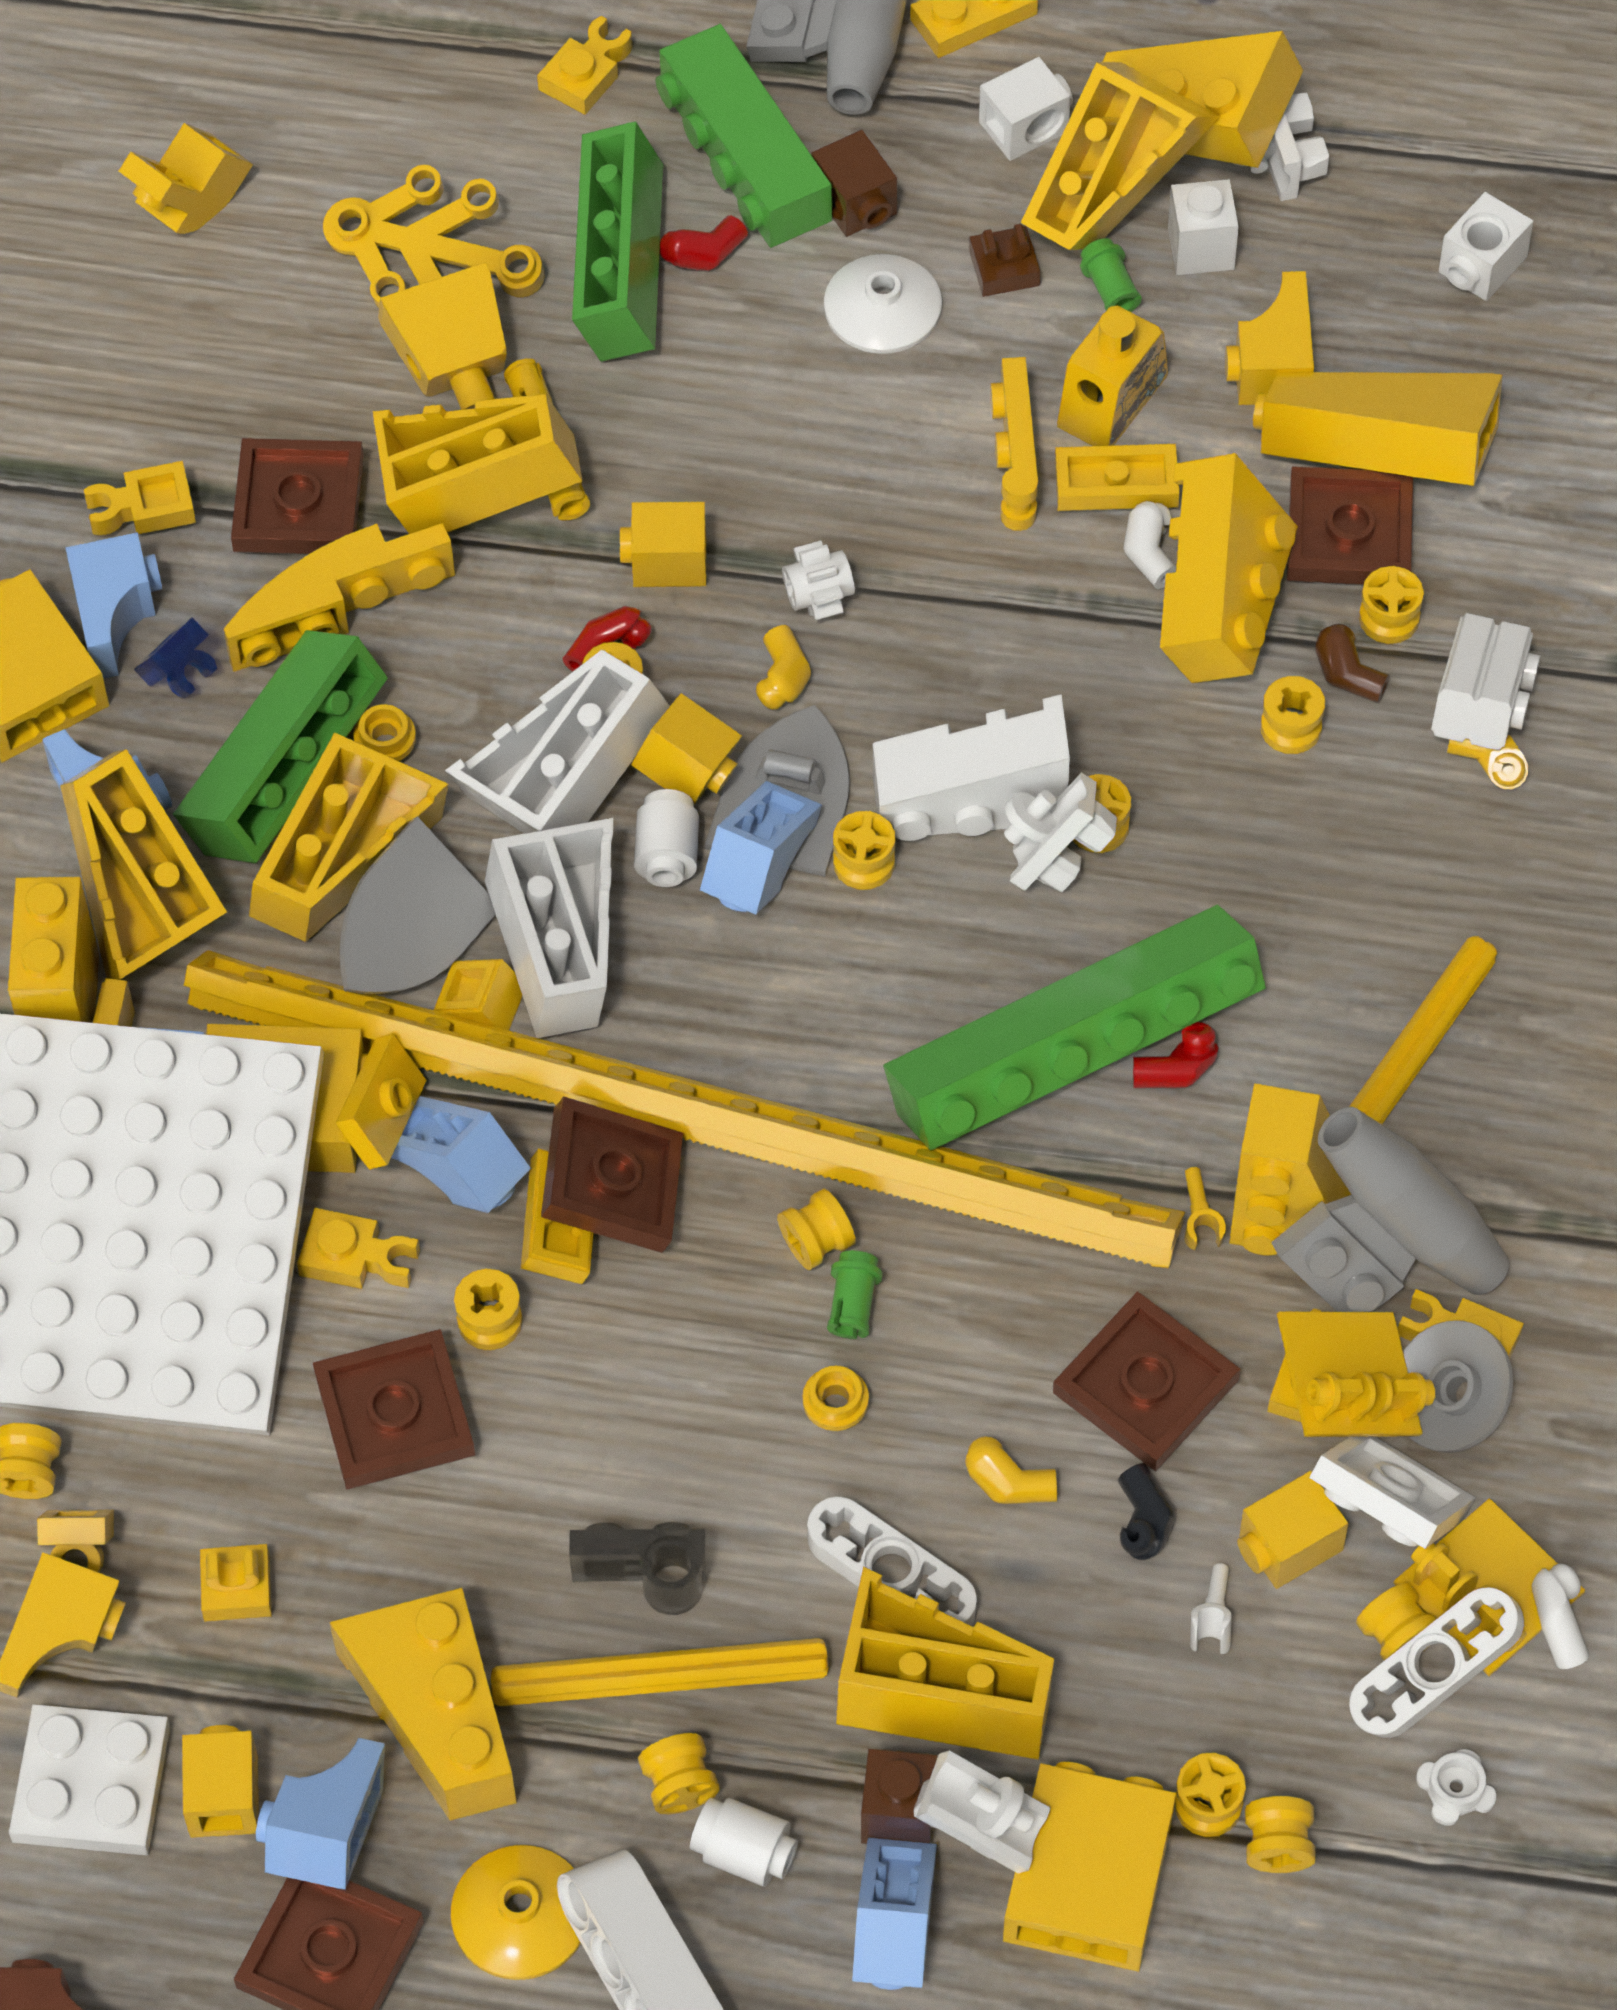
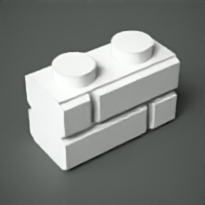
M1469 613L1460 617L1438 693L1431 728L1435 736L1463 742L1465 738H1468L1472 745L1500 750L1502 747H1505L1510 727L1522 730L1530 693L1520 691V689L1532 692L1541 655L1529 653L1533 637L1530 627L1504 621L1499 625H1495L1494 619Z

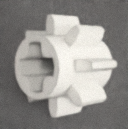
M821 540L793 548L797 562L782 567L783 581L792 608L795 611L808 608L809 615L814 616L815 621L843 613L840 599L855 593L853 576L845 553L842 550L829 553L827 544L823 545Z

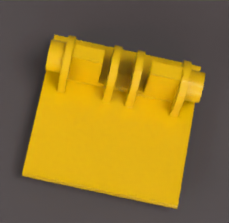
M1279 1311L1276 1314L1304 1437L1420 1436L1423 1434L1418 1413L1425 1406H1430L1433 1403L1435 1387L1430 1379H1424L1420 1373H1408L1394 1312Z
M1489 1498L1436 1545L1432 1543L1426 1549L1419 1545L1411 1555V1559L1415 1563L1393 1582L1395 1585L1406 1582L1410 1583L1419 1594L1418 1606L1424 1613L1433 1614L1437 1619L1466 1595L1480 1588H1495L1512 1597L1518 1603L1523 1613V1631L1519 1640L1510 1649L1483 1669L1490 1677L1542 1631L1531 1585L1541 1569L1551 1570L1558 1563ZM1582 1586L1580 1587L1579 1594L1569 1600L1570 1605L1585 1593V1589ZM1485 1604L1476 1611L1480 1615L1481 1623L1467 1635L1459 1631L1457 1624L1448 1631V1634L1458 1639L1465 1646L1470 1659L1479 1652L1477 1648L1468 1643L1471 1639L1483 1631H1487L1496 1637L1504 1630L1499 1622L1500 1617L1506 1612L1503 1606L1500 1609L1494 1610Z

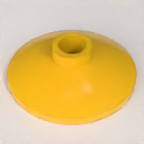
M530 1845L503 1847L489 1852L474 1862L459 1880L451 1902V1924L454 1937L465 1956L475 1966L488 1974L510 1980H527L541 1977L565 1964L578 1950L581 1942L561 1907L557 1891V1881L561 1874L574 1868L556 1853ZM516 1894L526 1895L531 1899V1905L523 1912L510 1911L506 1907V1902L511 1896Z

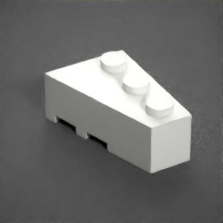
M600 650L539 698L542 704L512 727L507 722L492 734L495 740L464 763L459 759L445 770L469 799L524 834L587 823L635 758L653 726L670 707L648 677L604 650Z
M1062 695L1042 699L1044 710L1009 719L1005 709L986 713V725L951 733V728L947 723L874 742L873 783L877 814L882 815L891 823L895 831V838L904 841H915L927 835L949 833L977 836L990 830L1007 829L1011 825L1005 814L1004 806L1013 794L1017 792L1028 793L1036 797L1045 789L1050 791L1057 799L1068 787L1070 764Z
M613 818L492 839L485 884L536 1038L598 1027L607 988L609 890L611 886L610 862Z

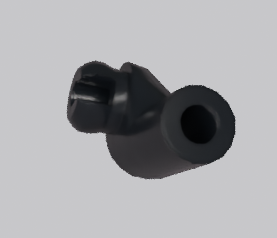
M1140 1463L1124 1471L1118 1478L1119 1485L1135 1508L1127 1528L1122 1527L1120 1543L1122 1548L1133 1558L1148 1560L1158 1555L1165 1548L1176 1513L1147 1465Z

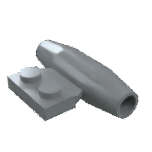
M757 0L746 46L751 62H806L807 57L827 50V100L829 104L837 111L845 114H863L872 107L895 56L907 0Z
M1354 1107L1339 1109L1326 1119L1318 1134V1144L1352 1195L1327 1204L1321 1201L1271 1243L1278 1256L1337 1312H1374L1405 1287L1403 1281L1415 1259L1475 1295L1486 1294L1494 1290L1504 1280L1509 1269L1508 1257L1473 1203L1412 1143Z

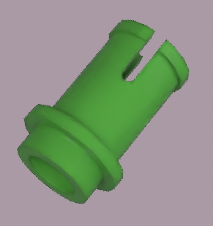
M1102 238L1091 242L1082 250L1081 272L1085 277L1092 279L1105 304L1106 311L1109 307L1118 305L1132 312L1139 306L1142 297L1135 288L1123 263L1126 257L1125 252L1120 245L1114 244L1111 239Z
M856 1250L844 1251L840 1253L839 1261L831 1266V1276L836 1279L827 1330L842 1338L857 1339V1334L859 1337L865 1338L869 1335V1319L874 1286L882 1282L883 1272L878 1268V1258L874 1255Z

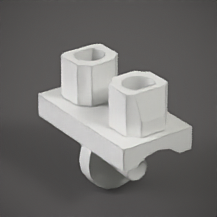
M1307 92L1292 95L1259 168L1250 167L1251 172L1255 174L1262 173L1269 167L1280 201L1297 198L1299 181L1327 174L1329 153L1323 137L1318 136L1297 141L1293 137V134L1309 132L1313 128V108Z
M1081 772L1057 799L1050 791L1044 789L1036 797L1028 793L1017 792L1006 802L1004 806L1005 814L1011 825L1004 831V835L1014 844L1013 853L1018 861V867L1010 875V882L1025 891L1037 879L1063 892L1076 878L1081 867V856L1067 847L1069 843L1075 839L1096 853L1098 851L1101 852L1114 838L1117 817L1095 800L1096 781Z
M949 1750L938 1755L930 1779L923 1782L913 1811L914 1817L965 1843L985 1857L997 1861L1016 1873L1029 1871L1034 1841L1040 1828L1047 1820L1050 1807L1025 1794L1021 1783L1010 1777L999 1779Z

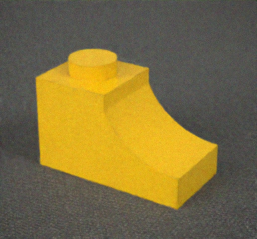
M1306 271L1282 272L1280 291L1269 309L1251 321H1238L1236 345H1227L1225 347L1226 381H1237L1238 405H1255L1259 393L1267 394L1277 372H1314Z
M42 1552L0 1659V1692L17 1698L29 1676L46 1660L72 1649L80 1648L93 1653L99 1636L112 1641L126 1602L114 1598L120 1580Z

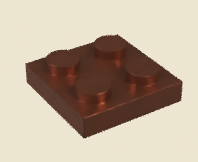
M242 438L231 532L233 552L310 554L345 535L356 532L364 458L362 441Z
M1292 466L1289 516L1298 528L1295 534V542L1291 547L1288 557L1287 581L1364 585V581L1371 572L1381 567L1396 566L1411 572L1413 477L1372 470Z
M563 1096L553 1112L541 1217L663 1253L672 1241L683 1132Z
M1137 1291L1053 1381V1394L1156 1472L1239 1381L1240 1368Z
M441 1329L313 1362L316 1381L346 1490L475 1456L474 1443Z
M287 1877L234 1977L236 1989L283 2010H379L424 1923L422 1912L350 1880L346 1889L343 1890Z

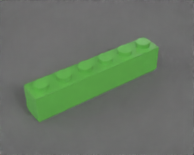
M1217 904L883 1064L897 1115L931 1151L1266 989L1255 939Z

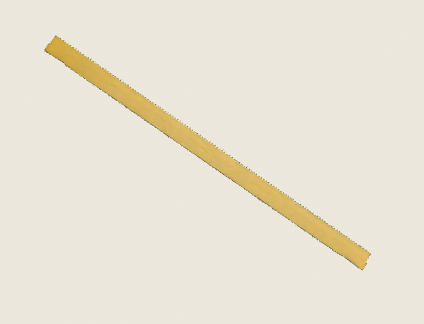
M210 950L205 951L190 962L186 969L183 986L190 988L187 1004L200 1010L207 1009L208 1012L214 1011L216 1014L222 1013L223 1016L229 1015L231 1018L237 1017L238 1020L244 1019L246 1023L252 1021L253 1024L259 1023L266 1026L361 1029L366 1054L369 1053L376 1038L394 1034L419 1069L424 1067L426 1071L432 1070L434 1073L439 1071L441 1075L455 1076L456 1079L462 1077L464 1081L470 1080L471 1083L477 1081L479 1085L485 1084L487 1087L493 1086L494 1089L500 1088L502 1092L508 1090L509 1093L523 1094L525 1098L530 1096L533 1100L538 1098L540 1102L545 1100L548 1104L553 1102L555 1106L564 1096L683 1132L685 1141L691 1139L693 1143L697 1141L701 1145L706 1143L708 1147L714 1146L716 1149L721 1147L723 1151L729 1149L731 1153L737 1152L739 1155L745 1154L746 1157L760 1158L762 1162L768 1160L770 1164L775 1162L778 1166L783 1164L785 1168L791 1166L793 1170L798 1168L801 1172L806 1170L808 1174L814 1172L816 1176L822 1175L824 1178L830 1177L831 1180L845 1181L847 1185L853 1183L855 1187L858 1185L863 1189L868 1187L870 1191L876 1189L878 1193L882 1191L886 1195L891 1193L893 1197L899 1195L901 1199L907 1198L909 1201L923 1202L924 1205L938 1206L940 1210L946 1208L948 1212L954 1210L956 1214L960 1212L964 1216L969 1214L971 1218L977 1216L979 1220L985 1219L987 1222L993 1221L994 1224L1001 1223L1002 1226L1016 1227L1018 1231L1024 1229L1026 1233L1032 1231L1034 1235L1038 1233L1042 1237L1047 1235L1049 1239L1054 1237L1057 1241L1063 1239L1065 1243L1071 1242L1073 1246L1079 1244L1081 1248L1087 1246L1089 1250L1094 1248L1097 1252L1100 1250L1105 1254L1110 1252L1112 1256L1118 1254L1120 1258L1126 1257L1128 1260L1142 1261L1144 1265L1150 1263L1152 1267L1169 1268L1176 1240L1181 1232L1185 1211L1122 1198L1123 1195L942 1146L930 1151L920 1140L375 994L344 991L341 985L270 966L263 968Z

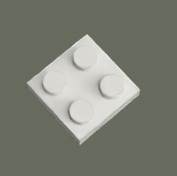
M1348 1437L1320 1456L1309 1477L1325 1487V1495L1335 1504L1351 1511H1359L1361 1509L1383 1523V1531L1394 1540L1407 1546L1415 1547L1420 1545L1425 1549L1461 1523L1476 1497L1377 1437Z
M32 1704L9 1828L12 1843L148 1856L170 1732L168 1717Z

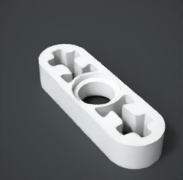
M844 1497L827 1498L819 1502L812 1509L807 1523L808 1544L811 1552L821 1562L859 1587L863 1566L872 1570L873 1564L881 1556L887 1554L900 1555L911 1566L909 1575L900 1582L887 1583L882 1581L883 1584L910 1597L916 1592L915 1599L922 1594L933 1600L931 1596L919 1589L922 1576L926 1574L929 1576L927 1577L926 1592L940 1601H946L951 1595L958 1597L959 1614L957 1615L949 1610L944 1613L973 1626L976 1618L977 1597L973 1585L963 1575L851 1499ZM843 1521L849 1523L850 1538L864 1548L860 1562L855 1561L857 1559V1545L847 1538L839 1535L832 1542L826 1540V1523L833 1527H838ZM871 1537L874 1538V1539L867 1545L869 1538H871Z
M1480 1588L1466 1595L1355 1685L1349 1703L1350 1712L1355 1723L1364 1731L1382 1738L1396 1737L1407 1731L1519 1640L1524 1627V1617L1518 1603L1509 1595L1495 1588ZM1485 1604L1494 1610L1500 1609L1503 1606L1506 1612L1500 1617L1499 1622L1504 1630L1496 1637L1487 1631H1483L1471 1639L1468 1643L1477 1648L1479 1652L1470 1659L1465 1646L1458 1639L1448 1634V1631L1457 1624L1459 1631L1467 1635L1481 1623L1480 1615L1476 1611ZM1445 1644L1454 1654L1455 1666L1453 1672L1447 1679L1441 1682H1428L1423 1678L1419 1670L1420 1655L1430 1645ZM1403 1667L1409 1681L1425 1692L1424 1697L1417 1701L1414 1694L1406 1691L1392 1704L1393 1711L1397 1714L1393 1720L1388 1721L1380 1716L1370 1719L1368 1713L1375 1707L1374 1701L1370 1696L1377 1689L1390 1695L1406 1684L1395 1676V1673Z

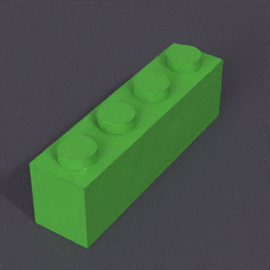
M721 23L659 50L661 75L655 78V82L663 103L669 109L673 107L677 109L683 118V127L690 143L695 149L701 147L710 158L711 170L717 183L723 190L731 189L737 198L740 215L745 225L751 231L758 229L768 246L772 248L832 221L831 183Z
M636 121L582 134L572 321L600 362L653 350L656 344L663 163Z
M306 630L174 811L173 816L204 855L257 863L289 817L334 732L346 737L384 685L388 677L359 637Z

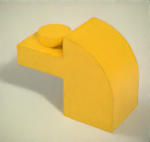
M183 123L160 162L130 151L118 172L136 184L132 194L137 197L135 202L176 233L185 234L200 229L227 206L253 164L213 134Z

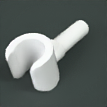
M1217 1563L1213 1566L1208 1597L1204 1604L1196 1606L1191 1612L1190 1648L1193 1651H1197L1198 1641L1205 1637H1214L1220 1640V1654H1225L1230 1649L1232 1617L1229 1609L1225 1607L1224 1601L1229 1575V1567L1225 1564Z

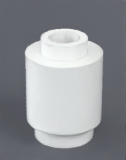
M672 789L653 791L644 798V805L637 811L634 869L640 876L655 886L673 887L679 885L682 881L692 877L697 870L699 814L693 807L694 802L692 798L684 792Z
M709 1798L694 1827L690 1841V1850L702 1854L703 1862L766 1887L773 1876L780 1879L786 1876L794 1859L798 1840L789 1837L791 1823L787 1820L732 1798H727L724 1803Z

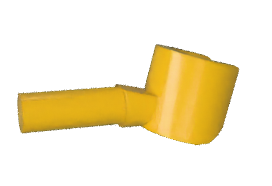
M1190 1167L1185 1170L1191 1203V1215L1187 1221L1184 1235L1185 1243L1190 1249L1196 1250L1197 1237L1194 1229L1197 1226L1206 1225L1215 1231L1217 1247H1220L1226 1230L1224 1218L1219 1212L1211 1209L1209 1203H1207L1200 1168Z

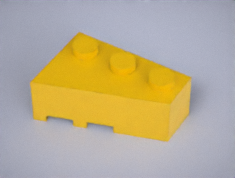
M1283 31L1106 52L1102 61L1122 62L1221 116L1185 153L1186 155L1259 168L1303 73V69Z
M1096 62L1021 223L1068 250L1084 249L1091 242L1105 238L1221 116L1122 62Z
M546 394L476 401L474 409L446 411L441 404L424 406L422 414L394 416L390 410L372 411L386 504L409 534L443 523L446 531L450 532L582 482L575 436Z
M1236 453L1175 463L1173 482L1178 485L1183 484L1180 517L1170 518L1169 537L1173 540L1178 539L1176 572L1167 573L1165 576L1160 649L1191 683L1253 675L1261 646L1265 640V633L1276 596L1280 591V583L1291 547L1295 542L1298 526Z
M334 732L252 883L249 917L307 942L349 903L358 882L369 867L413 818L418 816L429 829L442 819L448 783Z
M127 749L111 753L60 785L107 979L120 980L227 913Z
M1254 1083L1240 1154L1229 1244L1243 1246L1249 1252L1258 1255H1275L1277 1252L1271 1242L1321 1201L1327 1204L1352 1195L1318 1144L1320 1128L1330 1116L1320 1095Z
M863 1566L838 1681L836 1724L1039 1760L1050 1702L1054 1658L978 1621L972 1627L939 1611V1602L922 1594L917 1599H914L883 1584L882 1575Z
M462 1588L329 1622L337 1656L362 1687L369 1698L371 1706L392 1731L402 1746L405 1756L450 1821L517 1803L511 1767Z

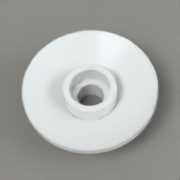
M889 254L869 255L846 264L832 277L824 296L825 317L832 331L846 344L858 350L877 354L901 352L924 341L937 326L942 310L941 291L934 277L920 264L908 258ZM877 292H889V293H887V294H879V293H877Z

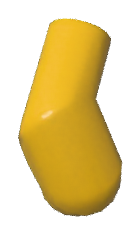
M1510 735L1507 736L1505 747H1502L1500 750L1472 745L1468 738H1465L1463 742L1449 739L1447 753L1477 759L1490 780L1497 787L1514 789L1525 782L1528 775V763Z

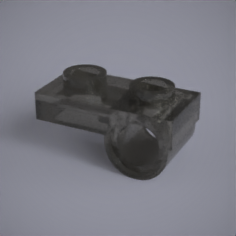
M666 1522L654 1526L653 1529H624L622 1526L613 1523H596L588 1526L585 1530H570L569 1558L572 1582L642 1581L643 1593L647 1603L657 1612L666 1615L686 1613L694 1608L701 1599L703 1581H707L705 1529H692L683 1523ZM669 1566H678L688 1572L684 1578L674 1582L663 1581L656 1576L661 1569Z

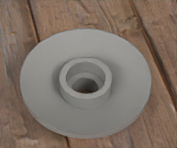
M1466 1321L1441 1322L1419 1333L1403 1351L1408 1373L1418 1372L1424 1379H1430L1433 1382L1435 1399L1430 1406H1425L1418 1413L1423 1434L1408 1437L1420 1446L1444 1453L1459 1452L1476 1446L1498 1427L1510 1404L1513 1391V1371L1505 1348L1488 1330ZM1467 1381L1466 1393L1458 1402L1456 1398L1457 1389L1463 1382Z

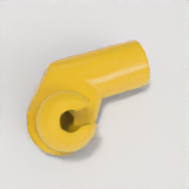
M787 625L774 627L763 637V642L774 663L767 671L768 677L757 683L756 694L762 704L772 710H778L786 701L792 703L797 699L810 680L811 675L810 665L791 628Z
M979 1437L970 1444L965 1459L969 1476L992 1501L999 1504L1057 1502L1055 1469L1021 1470L1005 1452L1002 1444L993 1437Z

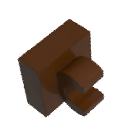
M1020 223L1015 224L1012 229L996 232L988 229L984 230L982 234L969 236V253L983 297L1040 286V269L1027 226H1023Z

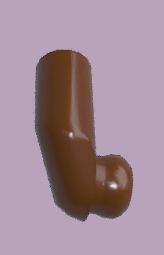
M1333 624L1320 631L1316 639L1315 652L1327 683L1365 699L1380 703L1386 691L1390 675L1360 663L1354 644L1356 638L1354 632L1348 626Z

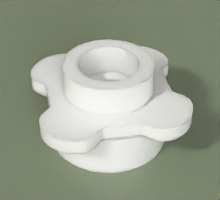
M1461 1749L1456 1753L1444 1755L1436 1763L1425 1762L1417 1771L1416 1782L1420 1788L1427 1790L1433 1803L1432 1817L1439 1824L1446 1826L1454 1825L1461 1815L1475 1810L1486 1813L1495 1805L1496 1791L1493 1787L1486 1784V1774L1481 1765V1759L1471 1750ZM1458 1782L1462 1785L1463 1790L1458 1793L1453 1792L1450 1789V1784Z

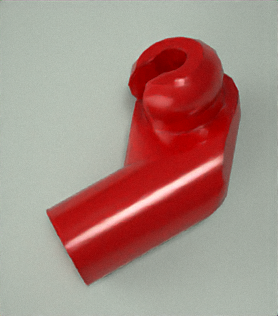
M727 215L710 233L687 229L669 231L660 240V255L666 262L680 268L710 271L715 269L747 238L748 231L744 223L738 218Z
M623 606L594 618L580 632L564 655L563 662L573 672L582 665L584 657L592 648L603 643L615 642L618 639L622 640L624 644L632 649H636L637 646H641L649 637L652 631L650 622L639 616L641 613L639 609L630 606Z
M1196 1022L1183 1028L1182 1042L1176 1046L1169 1056L1133 1057V1088H1186L1192 1086L1216 1061L1219 1047L1215 1043L1216 1033L1214 1029L1208 1024Z

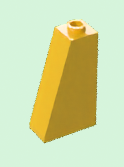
M1277 372L1267 394L1259 393L1253 413V428L1262 430L1261 454L1474 486L1498 429L1503 375L1494 373Z

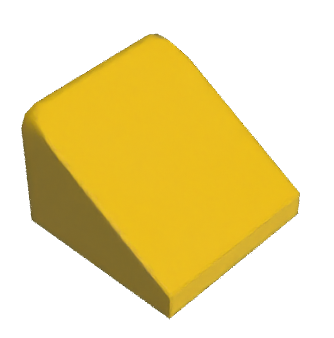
M503 959L454 961L434 1011L509 1030L522 999L516 974Z

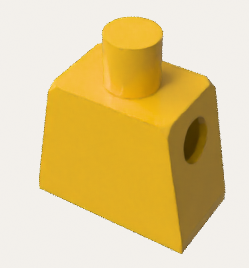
M487 262L380 298L379 322L425 396H434L453 389L461 410L474 409L476 401L495 399L487 377L496 375L504 370L507 352L491 273Z

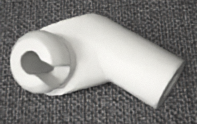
M1145 501L1138 504L1129 513L1123 548L1128 558L1156 589H1162L1165 587L1166 574L1176 572V565L1159 547L1161 535H1164L1167 530L1163 525H1170V518L1172 517L1169 509L1162 503Z

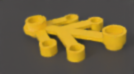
M418 165L409 171L406 177V184L371 203L356 197L342 199L332 205L324 217L323 232L327 242L335 251L341 254L356 256L371 283L370 293L378 308L381 298L379 293L384 286L394 284L399 287L398 292L407 289L399 274L388 270L377 246L401 251L418 284L442 277L433 260L464 268H470L487 262L490 273L497 276L501 288L507 294L514 297L530 296L537 292L544 282L545 271L540 256L529 246L513 245L504 251L443 236L475 218H489L497 211L499 206L497 192L493 184L486 179L478 178L469 181L462 189L461 198L407 227L389 223L388 221L417 204L431 205L441 198L444 186L439 172L430 165ZM430 178L435 181L433 187L426 192L415 190L417 182L422 179ZM486 192L490 195L488 202L484 205L475 206L470 203V200L476 193ZM355 217L361 219V224L357 229L353 231L342 229V225L346 220ZM524 259L528 262L527 268L520 273H512L508 270L510 263L515 260Z

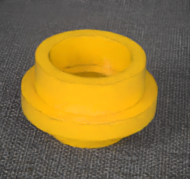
M381 704L369 708L363 713L354 728L355 742L397 761L407 757L413 750L416 742L415 726L412 720L402 710L393 705ZM381 735L394 736L393 739L387 741L376 740Z
M835 1365L819 1370L809 1378L803 1389L804 1411L811 1422L822 1429L830 1431L849 1429L859 1423L867 1412L869 1404L867 1386L857 1373L846 1367ZM830 1395H841L848 1402L842 1407L834 1408L827 1406L824 1400Z

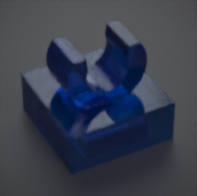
M191 617L174 629L134 670L150 687L167 676V683L171 691L178 697L185 699L196 690L193 684L185 677L184 668L186 665L196 667L205 678L218 668L211 655L202 650H194L209 634Z

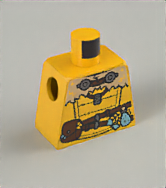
M1118 305L1109 307L1069 359L1057 427L1092 446H1114L1168 376L1164 331L1157 325ZM1101 390L1103 401L1097 402L1098 392Z

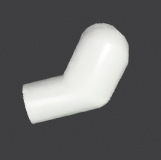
M1557 1564L1551 1570L1541 1569L1535 1576L1531 1586L1543 1633L1556 1666L1560 1669L1576 1667L1589 1658L1587 1647L1569 1603V1600L1575 1598L1580 1592V1580L1575 1571L1566 1564Z

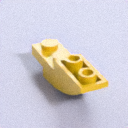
M376 523L345 535L313 551L286 568L252 596L223 629L229 662L233 672L250 666H264L280 656L289 654L306 630L348 634L346 612L358 608H372L382 603L385 599L414 589H428L439 584L444 579L455 576L451 540L443 523L385 542Z

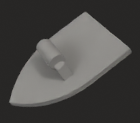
M813 705L796 711L765 729L739 755L736 760L738 765L723 787L705 842V849L711 850L717 826L765 781H768L822 804L816 826L800 846L789 869L823 877L826 876L834 851L833 832L837 823L845 817L849 797V774L845 753L835 730L821 711Z
M418 816L408 823L369 867L351 895L344 915L340 939V969L344 991L361 994H385L418 986L446 970L496 915L489 893Z

